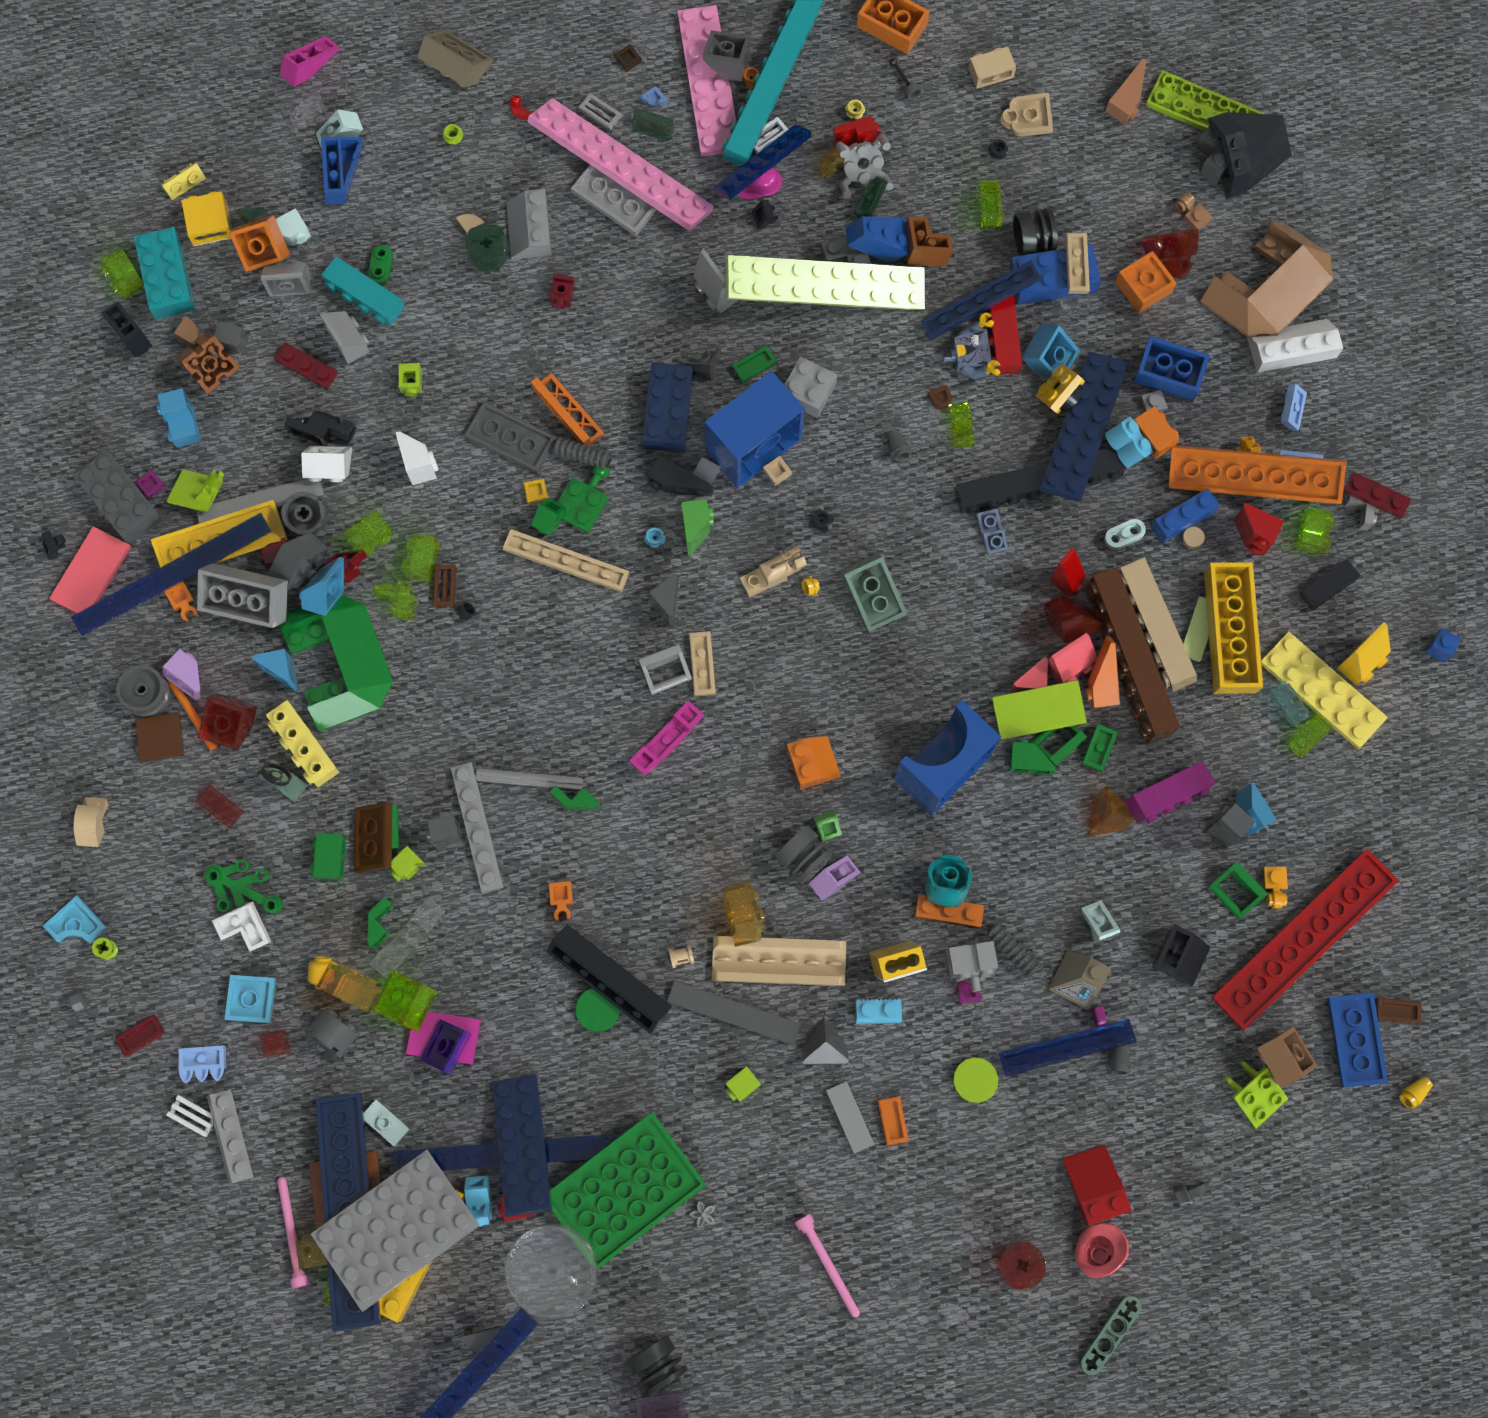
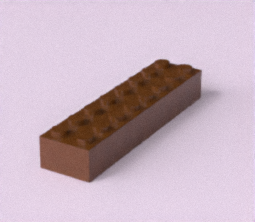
M1118 567L1095 574L1085 590L1088 601H1092L1094 605L1093 614L1096 621L1101 623L1102 628L1100 631L1102 638L1105 640V637H1111L1115 642L1118 678L1123 680L1125 685L1123 688L1124 695L1127 700L1130 699L1133 706L1131 707L1133 718L1135 720L1138 719L1140 724V736L1143 740H1146L1147 744L1171 737L1180 725Z

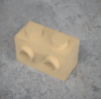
M1005 47L996 48L985 54L979 53L970 58L968 70L976 89L1014 78L1016 65L1009 48Z

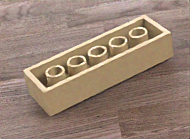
M1145 557L1121 567L1122 580L1126 590L1130 593L1128 595L1134 610L1137 609L1138 612L1136 616L1141 628L1146 630L1144 635L1149 649L1154 648V661L1158 669L1162 667L1164 671L1161 674L1166 688L1171 687L1174 692L1196 683L1197 674Z

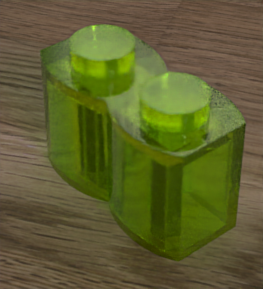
M1309 506L1304 509L1296 550L1322 555L1326 550H1329L1331 545L1329 530L1332 531L1335 524V518H1332V511Z
M376 510L362 519L360 523L349 528L343 534V537L353 551L364 549L369 557L374 553L377 546L390 542L394 533L392 528Z

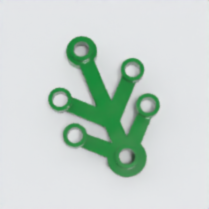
M240 859L235 864L224 868L218 864L210 865L204 872L207 884L215 888L219 900L217 902V909L220 912H226L232 908V902L230 899H227L224 885L231 889L237 908L246 905L243 895L264 905V909L270 914L280 912L283 909L284 903L282 898L277 895L267 897L247 887V885L255 882L267 881L270 877L267 869H258L254 874L237 880L228 877V875L235 872L242 873L248 871L251 864L247 859ZM241 862H244L246 865L244 870L240 867ZM261 871L265 874L264 879L259 877ZM213 872L217 873L216 880L212 878ZM223 901L227 903L226 909L222 908ZM270 901L274 902V909L269 907Z

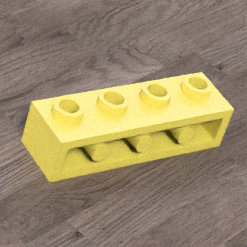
M288 700L266 714L270 720L267 722V725L274 734L278 732L282 737L279 739V742L286 751L288 749L292 751L294 755L291 756V759L298 768L300 766L304 768L306 772L303 776L310 785L314 783L317 787H320L340 773Z

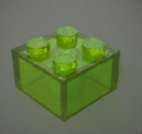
M392 969L372 1010L404 1027L418 1032L438 991Z

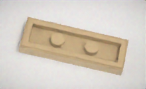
M1066 233L1068 294H1089L1087 233Z
M710 631L689 633L694 697L716 695Z

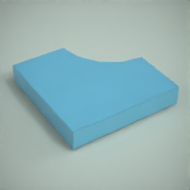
M77 895L43 925L57 942L76 936L90 943L107 928Z

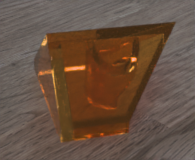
M1107 786L1092 800L1088 836L1124 831L1135 820L1127 805Z

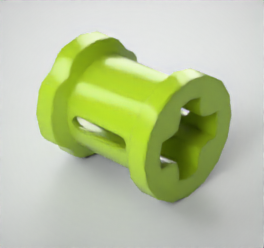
M98 938L92 945V951L97 957L110 960L117 955L118 947L115 942L107 938ZM102 947H109L108 951H102Z

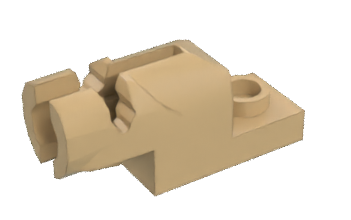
M796 546L785 553L775 556L771 560L760 564L759 569L740 577L748 597L750 598L786 581L787 576L807 566L804 556L795 560L793 565H789L791 561L800 557L799 547Z

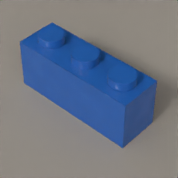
M1207 488L1155 519L1150 528L1161 544H1164L1183 533L1186 529L1215 514L1220 505Z

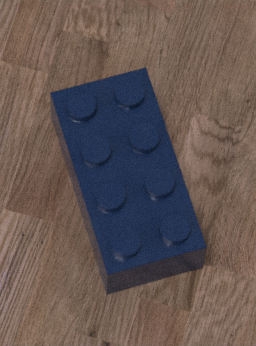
M651 362L643 432L644 449L685 453L693 383V366Z

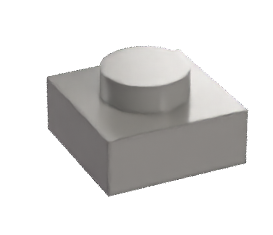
M1161 390L1144 394L1140 397L1145 412L1154 406L1158 411L1162 412L1168 409Z

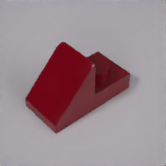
M364 549L335 553L322 565L325 566L339 557L344 558V582L350 583L360 574L358 567L362 565L361 562L368 556Z

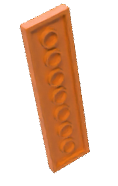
M1174 446L1171 451L1169 488L1204 491L1208 488L1210 492L1342 504L1347 460Z

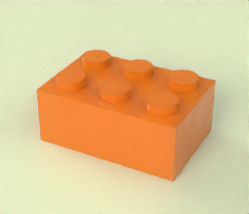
M867 0L858 13L857 27L896 49L909 54L928 25L930 11L910 0Z

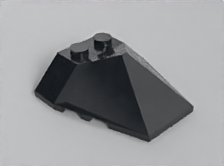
M1225 112L1208 118L1212 138L1221 137L1229 169L1230 176L1222 178L1226 199L1246 193L1292 156L1283 115Z

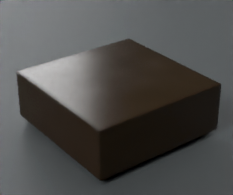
M631 45L614 54L615 60L625 72L642 62V58Z

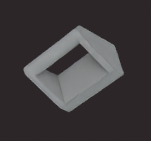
M679 644L639 659L640 667L652 695L692 680ZM679 659L684 674L656 685L652 684L648 670Z

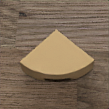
M463 214L456 217L457 222L468 236L485 226L481 218L472 214Z

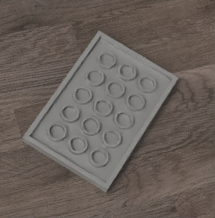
M426 1150L312 1232L311 1236L360 1310L364 1312L480 1225L429 1151Z

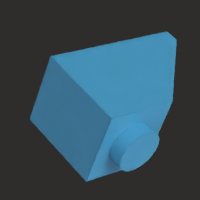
M1254 782L1236 793V804L1255 821L1246 832L1248 836L1262 830L1277 820Z

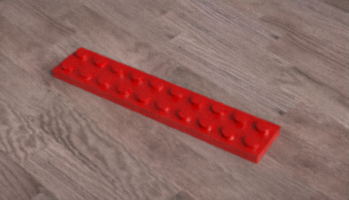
M1368 849L1364 850L1223 985L1211 999L1244 1031L1399 880Z

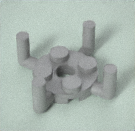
M880 134L873 143L864 141V143H854L849 147L842 142L836 143V149L842 158L843 170L846 174L839 184V188L845 198L851 197L848 185L852 181L867 184L877 177L883 182L887 190L893 189V183L889 176L881 170L884 160L879 148L880 146L884 150L891 148L884 134ZM861 158H867L868 160L865 165H857Z

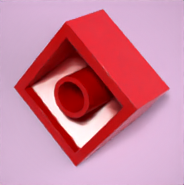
M1247 503L1242 506L1234 519L1244 547L1248 548L1252 554L1263 556L1274 544L1284 523L1283 520Z

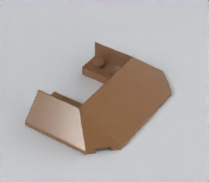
M1283 221L1270 222L1269 232L1255 245V250L1279 266L1256 291L1227 272L1221 279L1216 276L1214 277L1200 301L1202 305L1247 337H1257L1259 334L1279 335L1333 282L1331 255Z

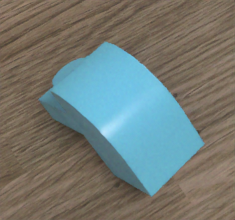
M489 1175L466 1177L464 1192L467 1208L480 1225L479 1227L489 1225L490 1219H492Z

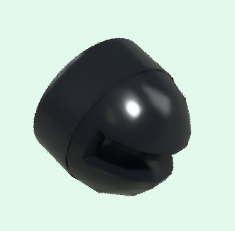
M463 602L457 609V615L464 621H468L476 614L474 606L468 602Z

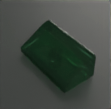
M635 108L632 131L669 142L674 131L673 119Z
M870 179L855 211L858 219L862 216L873 217L888 184L887 181Z
M240 208L236 212L246 224L265 212V208Z

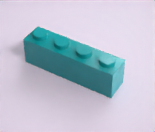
M338 257L334 258L321 275L324 280V286L331 292L337 291L348 303L354 302L359 310L365 314L369 312L374 315L373 318L382 325L386 323L391 327L405 309L401 298Z

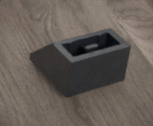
M1174 924L1169 928L1151 967L1193 987L1211 947L1196 934Z

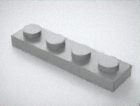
M231 1089L208 1095L207 1100L229 1185L253 1178Z

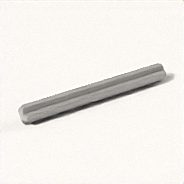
M478 768L475 774L476 781L545 788L557 786L559 789L581 791L583 788V779L577 777Z

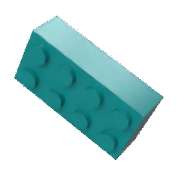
M175 227L134 236L148 306L154 318L158 320L195 311L196 307L181 239Z

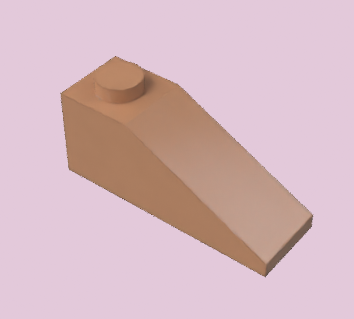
M1144 58L1109 100L1105 111L1123 124H1126L1129 119L1133 120L1139 112L1138 105L1146 67V60Z

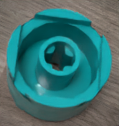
M944 855L938 860L931 862L924 886L927 899L931 903L944 907H959L966 899L972 881V870L964 864V860L957 856Z

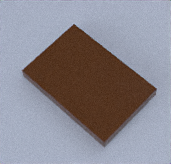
M382 802L356 807L354 872L364 873L391 868L392 803Z

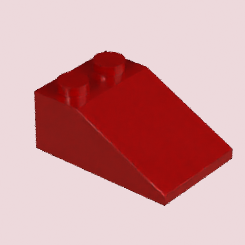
M1105 1145L1062 1159L1085 1226L1132 1211L1123 1184Z

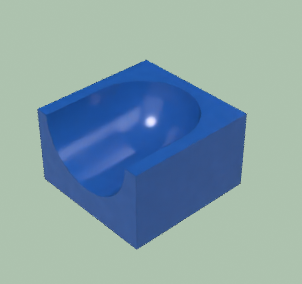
M770 371L705 421L706 453L720 466L723 473L738 489L760 472L765 465L782 455L802 439L805 408L773 371Z
M961 700L956 705L951 719L939 734L913 760L905 756L900 761L894 781L932 816L991 757L1001 736Z

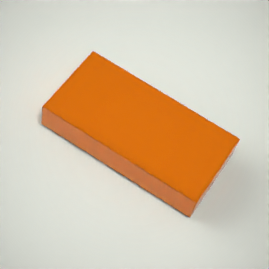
M900 1096L877 1100L886 1146L908 1142Z

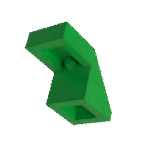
M557 786L550 791L551 796L567 811L598 810L601 807L600 803L584 788L572 800Z
M385 897L368 912V945L373 949L390 935L378 922L394 906Z

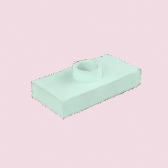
M375 1100L364 1112V1120L394 1147L410 1130L378 1100Z

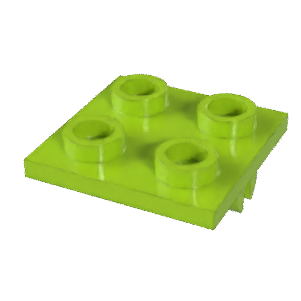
M182 469L167 499V503L208 513L223 483V472L219 471L217 475L216 470L213 469L210 475H204Z
M1242 1061L1239 1065L1253 1079L1244 1088L1228 1076H1225L1223 1080L1236 1092L1232 1096L1252 1126L1257 1129L1288 1100V1097L1280 1086L1273 1081L1267 1067L1264 1066L1257 1072L1246 1062Z

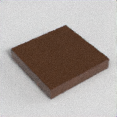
M173 713L136 719L138 753L141 763L184 756L181 714Z

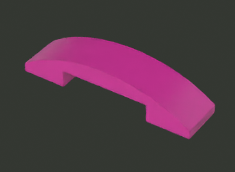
M687 701L673 715V719L646 746H643L629 762L646 776L682 742L703 718L704 714L690 701Z

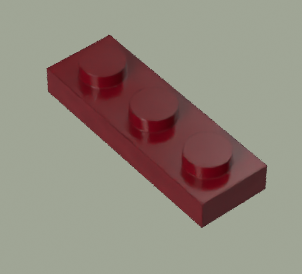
M284 342L274 357L275 362L326 390L329 389L339 374L334 368Z
M1354 471L1350 474L1343 491L1399 519L1403 518L1411 501V498Z

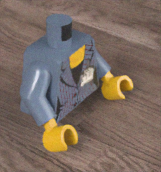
M983 313L980 316V321L974 322L954 338L953 349L942 350L943 362L955 361L956 372H961L963 375L974 380L989 376L990 373L998 376L1000 371L994 368L1001 364L996 360H991L987 329H984V326L990 328L994 325L992 320L986 323L987 318L992 315Z

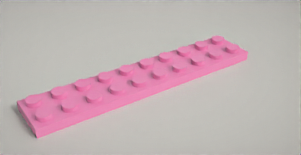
M550 99L529 115L527 121L529 124L688 231H691L713 211L714 206L555 99Z

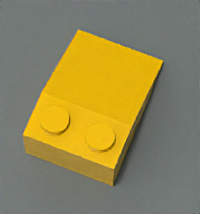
M1383 622L1337 668L1356 686L1360 682L1367 683L1374 675L1371 671L1375 667L1380 669L1388 661L1386 656L1391 652L1387 624Z

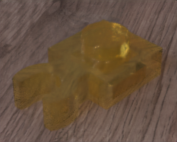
M836 147L831 151L828 150L819 159L818 169L820 170V178L828 179L837 170L836 165L843 162V158L839 157L840 154Z

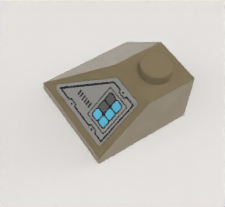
M1067 950L1048 990L1088 1011L1100 992L1111 968L1091 957Z

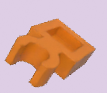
M184 581L164 591L174 610L178 611L181 609V617L184 621H189L187 618L189 611H193L196 617L199 616L198 610L190 605L195 600Z
M572 882L549 883L550 905L557 906L554 912L555 920L559 921V914L561 912L567 913V920H571V912L567 905L573 904Z

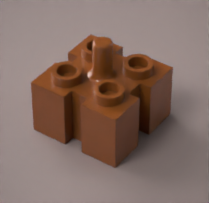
M207 331L195 341L198 345L193 350L187 347L175 358L186 371L193 374L191 377L199 387L209 394L221 384L218 379L222 375L228 378L240 367L223 350L224 347L218 339Z

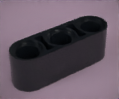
M1347 559L1306 587L1299 595L1313 611L1351 585L1361 575Z

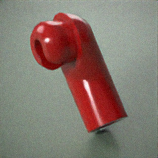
M519 95L511 96L509 107L515 117L528 121V117L533 111L523 108Z

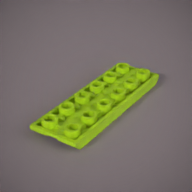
M1162 70L1146 103L1149 108L1202 131L1209 127L1208 118L1225 112L1265 114Z

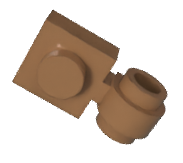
M1182 194L1176 199L1175 207L1179 212L1187 213L1183 219L1196 232H1199L1212 221L1213 217L1200 203L1194 207L1195 198L1192 194Z

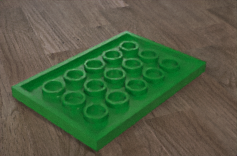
M651 1111L550 1189L551 1210L597 1271L705 1187L706 1183Z

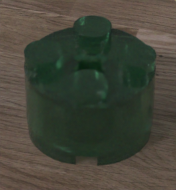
M481 224L468 231L466 249L471 264L483 272H494L503 267L502 265L509 258V248L506 236L500 227L496 224Z

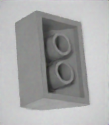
M545 189L523 191L506 202L511 259L552 256Z

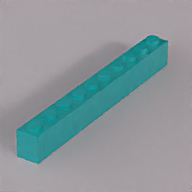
M824 0L792 1L791 5L794 7L792 10L788 9L784 18L786 23L784 26L781 25L776 35L779 38L777 42H772L769 49L771 54L769 58H764L761 65L763 71L761 74L757 73L753 82L755 87L753 90L750 89L745 99L748 102L746 106L742 105L737 116L739 117L738 123L734 121L730 129L732 135L730 139L726 138L723 143V159L743 168L746 167L817 19Z

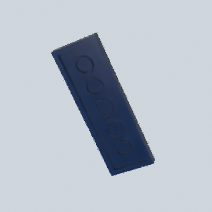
M534 1074L492 1082L505 1216L513 1217L551 1210L552 1201L538 1076Z

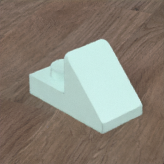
M1102 900L1081 908L1084 918L1091 927L1094 941L1120 933L1119 927Z

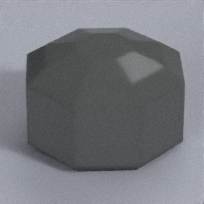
M76 989L68 993L69 1003L75 1012L79 1013L87 1009V999L82 991Z

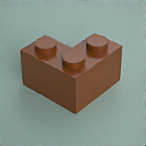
M908 216L906 221L909 254L906 255L907 265L946 267L953 253L951 235L931 234L928 217Z

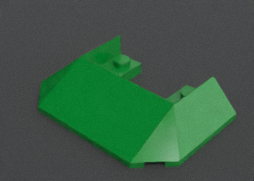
M341 595L326 616L304 610L302 607L286 612V622L280 624L279 629L285 637L291 655L330 641L343 675L341 678L304 691L309 705L307 708L318 732L381 709L385 696L393 684V680L366 606Z

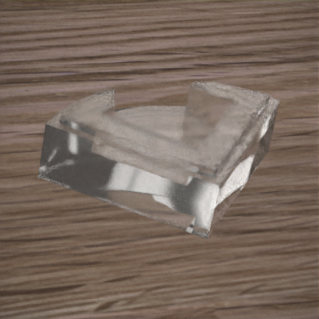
M953 1303L940 1304L947 1327L970 1319L965 1310Z

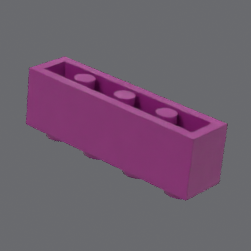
M1201 761L1132 795L1125 803L1137 824L1144 821L1149 824L1159 818L1158 814L1163 812L1164 815H1167L1176 810V805L1181 804L1183 807L1194 801L1192 797L1198 795L1201 798L1211 792L1209 788L1216 783L1204 762Z

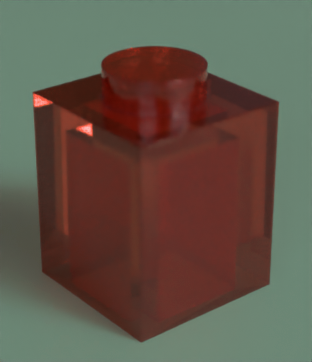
M278 1030L260 1034L263 1057L270 1059L291 1054L287 1031Z

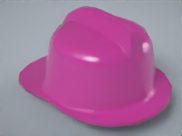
M759 164L752 169L741 172L735 179L734 189L741 198L747 200L770 196L780 190L782 177L770 165Z

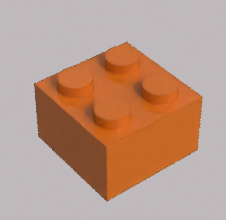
M274 215L237 226L229 232L246 272L283 261L290 255Z

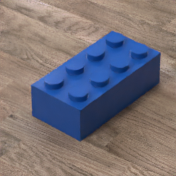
M1090 244L1087 245L1089 293H1094L1098 291L1101 279L1093 245ZM1066 248L1011 258L1009 271L1032 260L1042 279L1015 294L1017 305L1081 295L1068 294Z

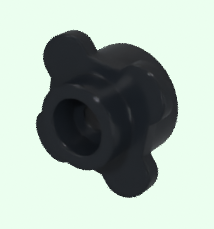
M817 509L813 519L809 521V525L811 528L819 529L821 533H827L828 526L834 521V517L821 509Z

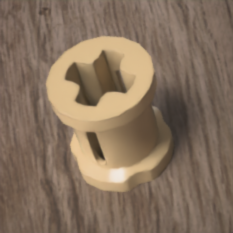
M691 945L677 950L668 949L672 968L685 963L694 964Z

